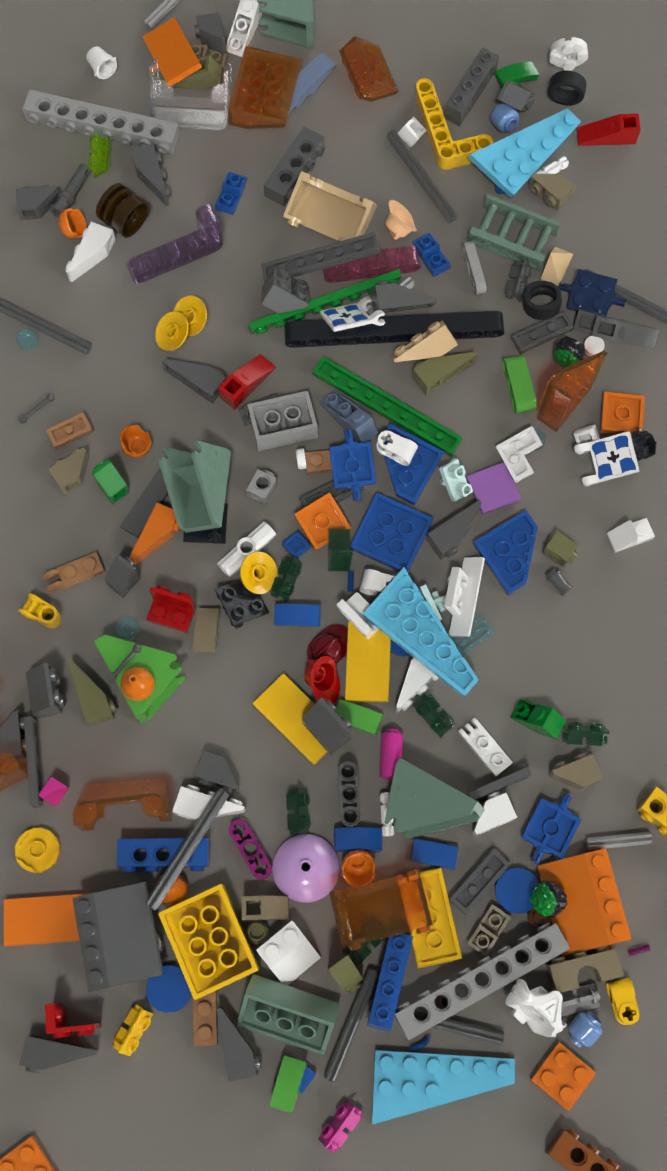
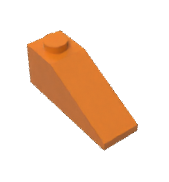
M156 503L129 556L136 565L171 539L175 531L178 532L180 530L172 508Z

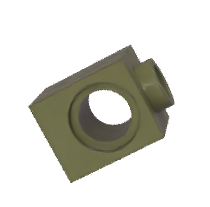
M557 531L545 547L543 554L564 568L567 562L571 564L578 555L575 552L578 544Z

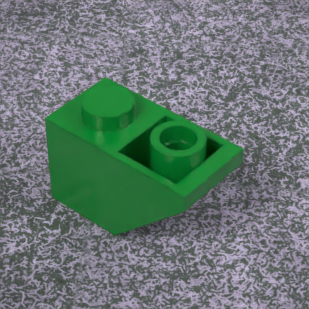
M109 459L98 463L94 467L92 475L100 490L112 504L129 493L126 483Z
M522 699L519 700L510 717L512 720L536 733L553 739H557L566 722L553 708Z

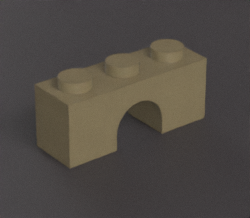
M607 945L595 948L596 953L587 955L586 951L574 953V958L566 961L564 956L551 959L552 964L546 965L553 991L561 993L580 988L577 974L584 966L590 967L594 971L597 982L623 977L624 974L616 948L609 949Z

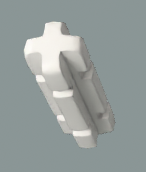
M565 156L557 159L558 161L548 164L542 168L543 170L540 169L534 174H556L560 172V169L567 168L569 161Z
M390 792L380 794V803H382L380 806L381 824H383L382 835L385 837L394 835L393 819L390 820L389 824L384 823Z

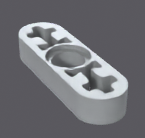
M473 240L463 242L462 252L474 294H485L486 282Z

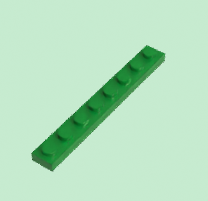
M397 269L309 301V305L306 308L280 314L275 313L249 322L248 329L250 334L256 333V335H261L268 331L267 328L273 326L275 328L283 327L287 321L292 319L294 321L302 320L309 313L313 315L319 314L321 310H324L323 308L331 306V308L338 307L343 304L342 301L348 299L350 302L361 298V295L368 292V295H371L370 290L378 282L388 281V284H398L402 277L401 272Z
M324 356L312 371L313 376L428 444L444 451L450 457H452L462 442L463 438Z

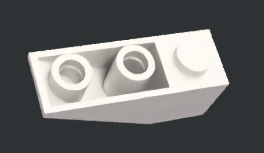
M240 0L226 44L227 52L243 57L259 25V20L262 16V13L259 12V7H265L264 3L260 4L257 0Z
M91 222L89 227L85 228L80 245L78 244L75 247L74 257L66 265L69 281L73 282L109 255L116 241L113 229Z
M415 658L411 660L395 709L397 713L401 709L405 711L413 703L411 699L416 694L421 696L429 688L427 684L432 679L434 681L439 679Z
M187 785V788L181 786L172 812L174 815L198 821L215 793L209 791L207 795L199 792L200 788ZM230 798L229 801L224 803L216 817L244 813L246 808L241 806V801Z

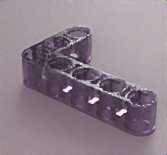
M210 204L203 205L196 210L197 231L127 261L126 266L135 283L146 282L222 248L221 224Z

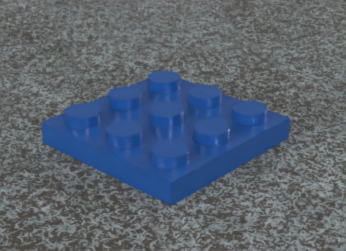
M376 492L350 545V549L399 572L403 567L409 572L434 518Z

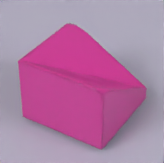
M51 777L39 793V796L52 805L57 806L69 788Z

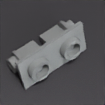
M594 983L561 992L563 997L561 1017L600 1007V995L598 990H595Z

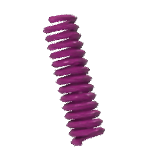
M649 944L629 949L628 956L650 951Z

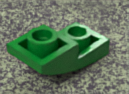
M532 61L508 65L494 73L502 87L507 80L517 83L521 81H536L540 75Z

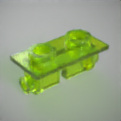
M92 134L90 137L89 150L93 152L89 153L88 168L91 172H94L95 178L108 169L110 136L102 139L99 134Z

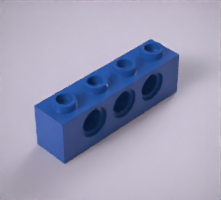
M186 838L117 839V867L123 868L122 872H136V868H145V872H159V868H168ZM208 838L201 839L184 868H190L192 872H202L204 867H209L210 840ZM166 849L169 851V858L161 862L158 859V853ZM139 850H145L147 853L146 859L142 862H138L135 858Z
M390 931L367 1027L390 1032L413 936Z

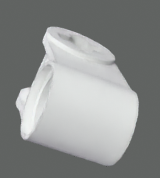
M391 431L381 432L376 444V449L381 455L389 457L405 466L410 464L418 448V445L412 440L403 438Z
M365 569L359 591L367 595L379 596L396 576L372 569Z

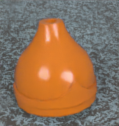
M133 667L123 673L120 687L128 699L142 701L152 694L155 680L147 669Z
M179 874L161 902L162 905L172 907L186 899L188 883L181 874ZM162 875L157 879V881H156V883H155V886H156L157 883L159 882V880H160V878L162 877Z

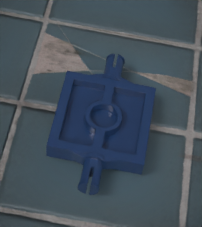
M578 269L576 279L572 285L563 282L559 283L561 291L569 292L568 310L578 312L579 309L607 316L612 304L624 307L626 299L615 296V287L618 280L615 278Z

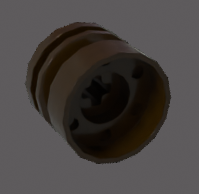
M121 183L110 186L104 192L96 207L97 218L106 225L112 226V229L124 238L131 237L142 227L149 212L148 203L137 195H133V192Z

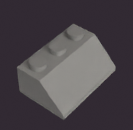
M308 391L247 404L258 452L318 438V426Z

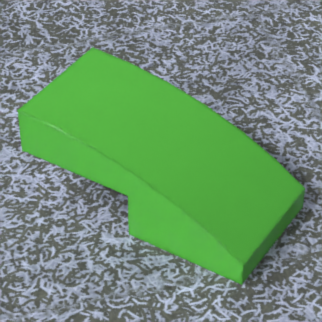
M339 699L335 712L340 718L345 717L356 730L377 735L384 716L383 714Z
M284 1055L271 1097L270 1107L293 1113L300 1091L299 1087L307 1066L306 1062Z

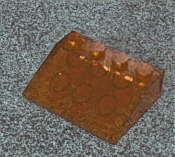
M246 46L228 109V125L244 129L285 127L302 59Z
M604 350L563 368L558 375L553 374L547 382L548 386L544 390V395L540 400L541 403L537 408L539 411L537 419L557 432L591 390L608 353Z

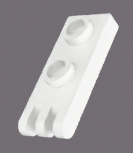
M474 717L471 722L476 728L473 729L467 723L464 727L469 733L466 734L462 728L458 730V733L493 776L497 777L513 762Z

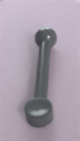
M47 394L46 399L25 415L21 414L18 417L20 423H26L29 416L47 402L53 401L54 395Z
M134 645L133 651L116 671L108 675L107 679L109 682H116L117 675L136 653L141 651L140 645Z

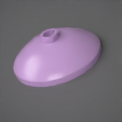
M311 834L297 835L285 841L277 850L272 865L273 878L279 890L291 900L301 903L315 902L327 896L336 885L340 870L338 856L333 847L321 837ZM308 863L310 869L303 871L301 868L302 864Z

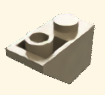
M533 174L528 187L533 194L541 197L549 207L558 211L573 197L576 185L562 174Z
M84 447L72 451L68 457L54 462L48 469L64 495L83 485L89 460Z
M585 753L574 757V762L567 765L565 761L554 765V770L549 773L551 778L579 790L604 779L594 755L586 756Z
M241 896L242 921L289 919L288 896Z

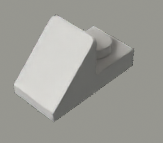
M647 518L633 523L629 520L607 533L614 552L652 540L655 537Z

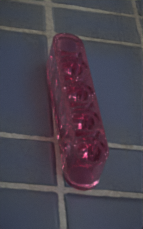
M415 246L382 249L379 254L323 269L324 280L328 283L374 278L397 269L400 270L401 274L416 272L421 268L418 249Z

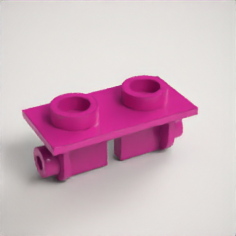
M346 1099L337 1108L335 1116L330 1123L324 1126L318 1139L332 1152H335L336 1149L339 1150L348 1138L343 1129L346 1127L352 1132L361 1120L360 1116L363 1112Z

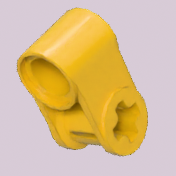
M28 593L27 601L22 609H18V612L47 628L58 627L62 618L57 609L36 595ZM49 613H54L52 619L45 620Z
M624 978L607 982V994L616 1021L622 1025L636 1023L639 1020L640 1013L631 979ZM630 1011L631 1015L627 1018L623 1017L622 1013Z

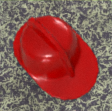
M322 656L317 660H308L304 671V679L312 688L316 701L323 698L325 701L329 700L334 704L339 697L341 689L334 660L329 656Z

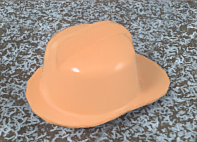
M390 200L388 202L390 212L385 225L389 229L392 238L397 240L399 237H406L411 231L416 232L417 229L409 211L399 202Z

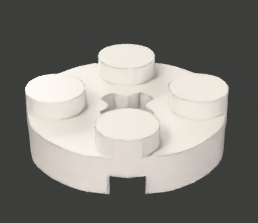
M571 37V41H565V38L555 41L550 47V63L564 70L572 71L575 67L588 60L587 43L580 38Z

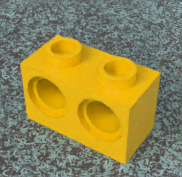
M655 787L649 792L637 811L641 813L640 817L649 824L654 823L659 827L658 831L667 837V794L658 787ZM650 802L657 803L659 807L658 813L651 811Z

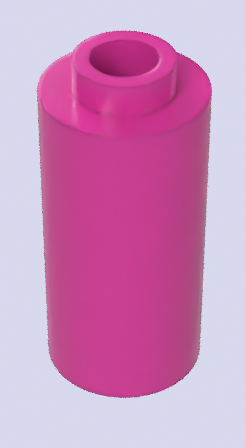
M386 729V732L381 733L379 778L393 780L395 765L399 758H402L403 734L399 733L398 729Z

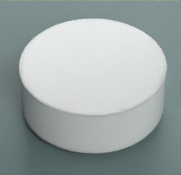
M589 336L584 342L585 353L590 357L599 356L605 347L603 339Z
M304 448L296 449L298 469H306Z

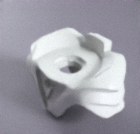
M518 978L516 980V984L507 996L505 1004L513 1008L511 1013L520 1023L524 1024L527 1022L535 1034L545 1037H556V1034L563 1031L567 1026L564 1021H561L563 997L559 991L548 993L542 986L529 990L527 983L523 979Z

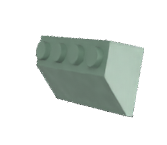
M252 974L236 1025L324 1055L340 1003Z

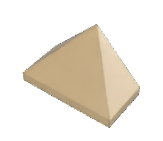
M554 247L540 281L552 282L559 287V283L563 279L573 253Z

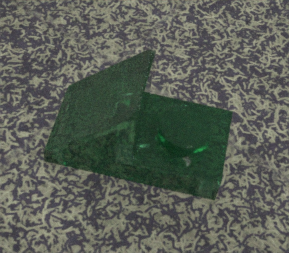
M328 529V572H349L353 550L350 549V529Z

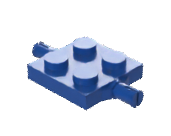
M348 430L343 431L345 443L340 446L329 447L334 490L352 489L353 501H357V498L358 501H361L360 488L376 484L371 442H354L352 430H349V438Z
M563 793L559 804L551 803L541 798L521 836V839L531 843L536 848L530 861L535 862L537 865H539L544 853L551 854L561 860L582 820L566 809L572 798L567 793Z

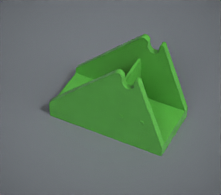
M104 635L94 641L111 673L116 671L133 651V646L137 644L109 635ZM137 644L141 646V651L136 653L117 675L116 682L122 692L120 687L121 677L125 671L133 667H142L153 675L155 687L147 699L133 701L124 695L140 724H143L156 713L186 677L176 678L182 669L179 663L174 662L177 659L175 654Z

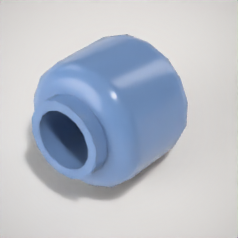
M506 103L499 104L491 113V123L502 133L511 132L518 126L519 113Z
M589 1011L587 1013H578L568 1026V1031L571 1034L569 1039L579 1048L582 1045L588 1048L592 1047L603 1033L602 1022Z

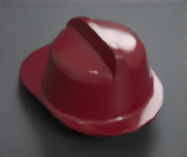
M339 624L330 625L325 628L308 645V659L317 660L322 656H329L336 665L347 655L348 628Z

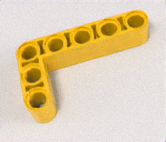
M426 78L417 81L415 101L424 127L427 130L426 133L438 167L445 170L472 164L473 162L468 159L470 154L483 149L481 147L493 144L492 138L489 135L482 134L452 141L432 81Z

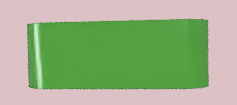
M525 356L504 358L502 361L503 371L515 414L536 410V397Z

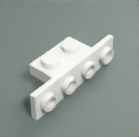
M464 557L462 569L460 567H452L451 574L448 577L447 594L444 596V607L452 614L449 636L470 637L485 561L484 557Z

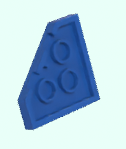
M389 424L386 431H391L403 438L412 440L418 445L408 466L401 465L395 460L384 456L396 496L415 506L441 461L444 451Z
M526 510L473 542L474 547L480 556L484 557L485 563L507 595H510L527 583L538 526Z

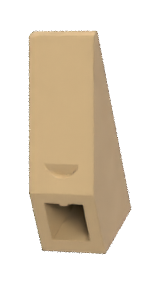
M443 320L441 322L436 321L428 327L426 332L423 334L418 333L412 337L410 343L397 347L392 357L394 362L441 357L458 344Z

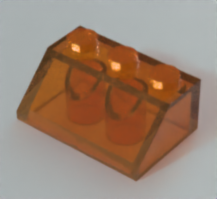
M354 36L339 51L342 62L349 73L348 77L352 81L355 93L360 99L372 102L399 92L379 45Z

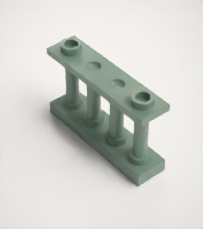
M487 194L484 208L488 210L480 227H471L467 241L473 240L476 247L514 262L517 260L523 262L525 257L532 269L540 272L546 257L541 254L549 235L557 236L561 223L503 201L497 196ZM498 213L506 218L498 235L495 236L486 231L494 214ZM513 220L524 224L516 243L505 240ZM531 227L542 231L534 250L523 247Z

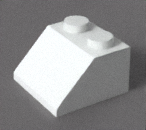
M293 921L288 923L256 950L280 982L287 986L321 958Z

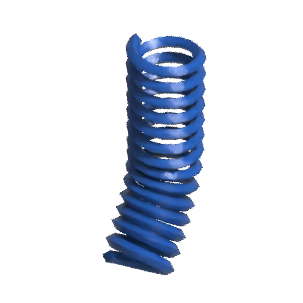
M425 1036L423 1041L416 1045H411L410 1050L415 1052L416 1050L423 1049L424 1046L428 1045L427 1043H429L431 1038Z

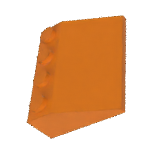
M606 848L537 866L541 882L546 880L553 881L561 885L567 895L566 900L568 902L565 909L556 917H551L552 925L557 924L570 947L569 950L560 954L561 956L632 940Z

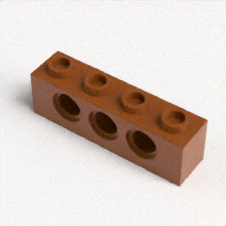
M560 1128L545 1153L569 1171H590L594 1163L600 1164L601 1171H619L621 1168L610 1158L605 1161L599 1157L601 1151L590 1143L585 1146L579 1142L581 1136L570 1128L567 1132ZM574 1148H580L581 1157L573 1161L570 1157L571 1151Z

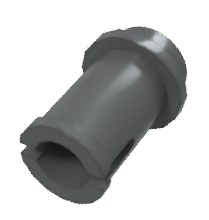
M555 568L546 575L547 581L551 582L563 596L573 587L560 574L561 570L558 571Z

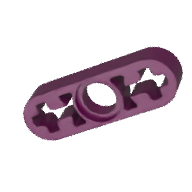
M243 820L233 821L229 826V834L255 878L259 880L267 879L272 872L271 864L248 824ZM234 826H244L243 833L247 838L250 835L252 838L243 841L239 845L238 841H242L239 834H233L236 830ZM248 843H253L257 847V851L253 856H247L244 853V847ZM260 854L263 856V858L259 859L260 863L263 866H268L265 869V875L256 873L258 867L255 861L252 865L249 863L250 860L256 859Z

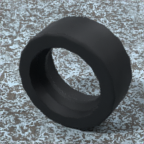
M559 71L552 75L550 79L548 95L557 104L566 106L576 105L582 102L585 96L586 80L577 72ZM568 86L574 88L575 90H565L560 87Z
M537 281L525 289L523 307L526 314L531 318L548 320L556 316L561 309L562 293L554 283ZM537 295H547L553 298L554 302L548 306H538L533 304L531 299Z

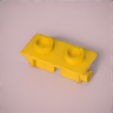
M137 1004L134 1008L131 1007L124 1020V1023L130 1027L128 1030L120 1027L112 1041L114 1043L112 1047L118 1050V1053L131 1056L132 1052L137 1049L143 1032L149 1027L153 1013L144 1010L143 1007Z

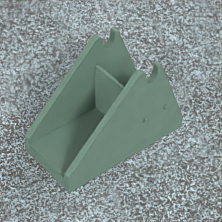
M257 0L260 4H266L265 7H259V12L266 14L259 20V26L268 28L265 31H260L262 36L305 48H314L313 0Z
M194 441L198 452L193 451L189 453L173 448L161 447L165 457L158 459L178 527L185 533L222 527L231 451L227 448L201 441Z
M399 758L395 765L384 823L389 824L390 820L395 818L394 830L397 833L405 832L404 838L411 839L479 821L485 809L478 801L404 759Z

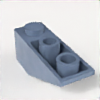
M334 390L319 402L344 430H348V434L349 430H352L353 439L357 442L366 443L378 434L372 417Z

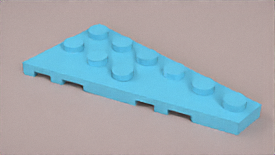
M403 567L366 609L363 617L465 698L479 679L465 658L462 657L455 643L446 633L444 626L428 602L425 601L416 584L409 577L405 567Z
M375 1050L372 1125L515 1084V1059Z

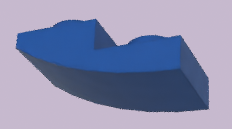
M228 172L222 184V191L215 203V210L234 215L243 194L247 177Z
M430 233L412 241L418 255L433 277L451 268L450 262L440 251V245Z
M275 604L274 625L320 627L321 605Z
M346 827L333 830L334 851L348 853L349 851L360 849L379 853L383 850L381 828Z

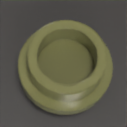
M253 921L247 926L246 937L251 943L261 944L268 938L269 930L265 923Z

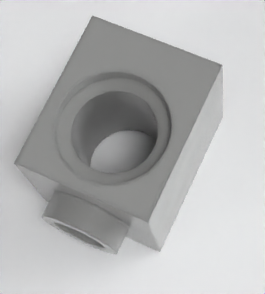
M257 469L246 489L247 497L266 506L277 486L275 475L267 470L261 471ZM260 483H266L268 485L264 489H260L257 487Z

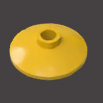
M190 295L181 298L177 302L174 311L184 314L189 324L187 336L197 335L206 323L207 310L205 304L196 296Z
M172 311L160 319L156 327L155 338L161 349L174 351L184 343L189 330L188 320L185 315L178 311Z
M264 552L250 553L244 558L240 567L241 581L246 589L254 594L269 592L275 586L278 577L277 566L274 560Z

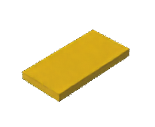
M349 620L345 701L389 703L391 639L378 630L367 640Z
M283 673L252 704L315 765L327 751L302 724V718L315 704Z
M437 868L397 877L410 936H413L412 947L417 969L462 959L442 869Z

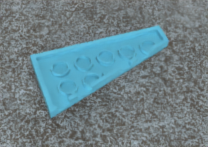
M567 108L470 154L468 159L504 193L512 198L575 130L581 121Z

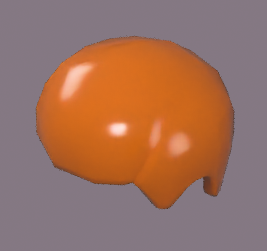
M68 208L59 214L58 225L62 234L69 239L81 238L85 228H87L82 212L79 209Z
M129 425L120 433V447L129 457L141 458L150 451L152 442L149 433L143 431L139 425Z
M360 849L349 851L343 858L341 865L342 876L349 885L362 887L368 885L374 879L375 861L368 851Z

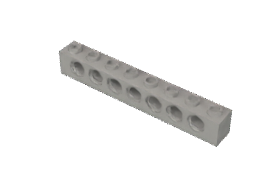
M30 89L22 108L26 120L34 124L40 123L51 128H62L69 132H79L87 136L101 137L108 141L114 140L125 145L131 144L142 147L154 144L155 150L161 153L174 154L180 137L179 124Z
M549 923L544 924L536 929L538 934L530 937L529 934L516 940L518 942L517 946L510 948L509 945L497 951L499 956L491 960L488 956L477 962L478 968L471 971L468 967L457 974L459 978L455 981L450 982L447 979L438 984L439 990L432 994L427 990L418 995L416 1003L410 1005L409 1002H406L397 1007L398 1013L394 1017L406 1040L409 1041L569 950L570 947L557 924L552 926ZM536 940H542L545 943V952H539L535 948ZM517 951L525 953V963L521 964L516 961L515 954ZM497 962H502L506 965L507 971L505 975H500L496 972L495 965ZM481 973L486 976L487 983L485 986L477 985L475 982L476 974ZM457 985H463L467 989V995L464 998H460L455 994V987ZM437 996H443L446 999L447 1006L445 1009H438L435 1006L434 1001ZM421 1007L425 1009L427 1017L424 1021H419L415 1018L414 1011L416 1008Z

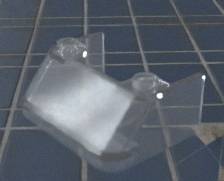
M158 59L152 61L149 66L151 117L178 123L179 128L220 131L227 126L231 100V63H227L224 70V83H218L213 87L212 98L174 96V87H169L165 79H158Z

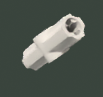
M263 521L247 537L240 539L237 546L221 559L217 565L230 578L240 569L242 561L247 555L259 552L276 537V533ZM245 546L252 548L249 553H244L241 550Z

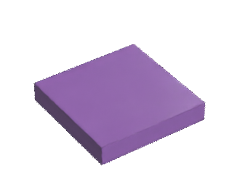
M504 462L466 476L467 483L471 484L473 489L472 494L476 502L480 500L482 503L480 507L482 515L521 500V496Z

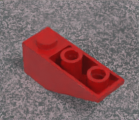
M618 114L577 127L576 129L578 146L636 144L641 131L639 114Z
M260 354L233 372L218 387L219 397L235 410L276 367Z

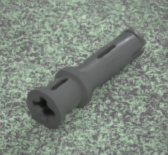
M81 163L64 191L58 193L56 202L49 207L50 212L54 216L59 218V214L63 210L68 209L69 206L74 204V196L91 172V169H88L86 164Z

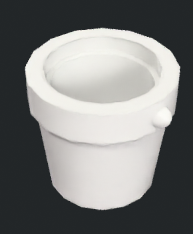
M98 46L88 51L86 60L93 69L94 76H97L99 79H107L115 73L117 69L116 57H112Z

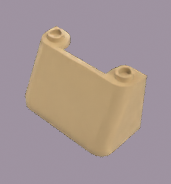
M301 171L283 217L288 219V224L297 228L300 224L335 240L344 241L364 235L378 205L371 200L363 199L358 195L356 196Z

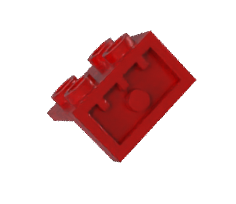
M157 586V588L150 587L149 591L153 601L146 620L188 634L196 611L190 596L183 592L171 593L168 588L163 586Z
M63 1003L45 1004L46 1034L53 1033V1038L72 1036L71 1031H77V1036L95 1033V1029L101 1027L100 1023L64 1026L63 1022L67 1021L66 1007H63Z

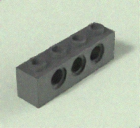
M482 47L445 103L444 117L446 120L458 126L462 124L497 70L499 55Z
M306 127L302 128L264 184L265 197L285 207L290 200L301 171L305 173L311 172L318 156L321 157L325 151L324 136Z

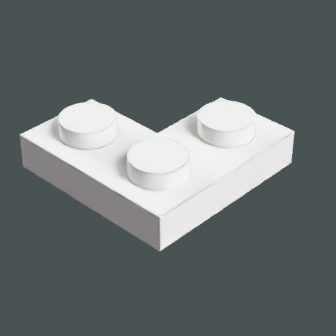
M533 426L496 446L515 483L534 473L525 455L543 445Z

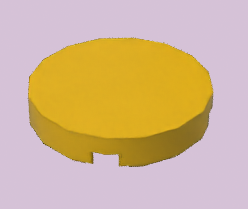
M44 828L26 830L19 836L15 844L17 863L23 869L32 873H42L51 869L60 856L58 838L51 831Z

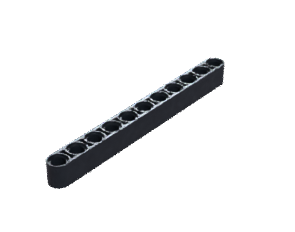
M500 311L386 316L378 318V320H385V324L382 326L372 323L336 332L330 328L325 320L291 321L284 325L285 345L290 348L411 342V338L416 334H423L432 323L436 321L441 322L442 320L455 339L500 337L505 333L503 313Z

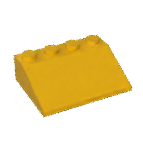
M219 884L158 913L194 1001L260 970L223 884Z

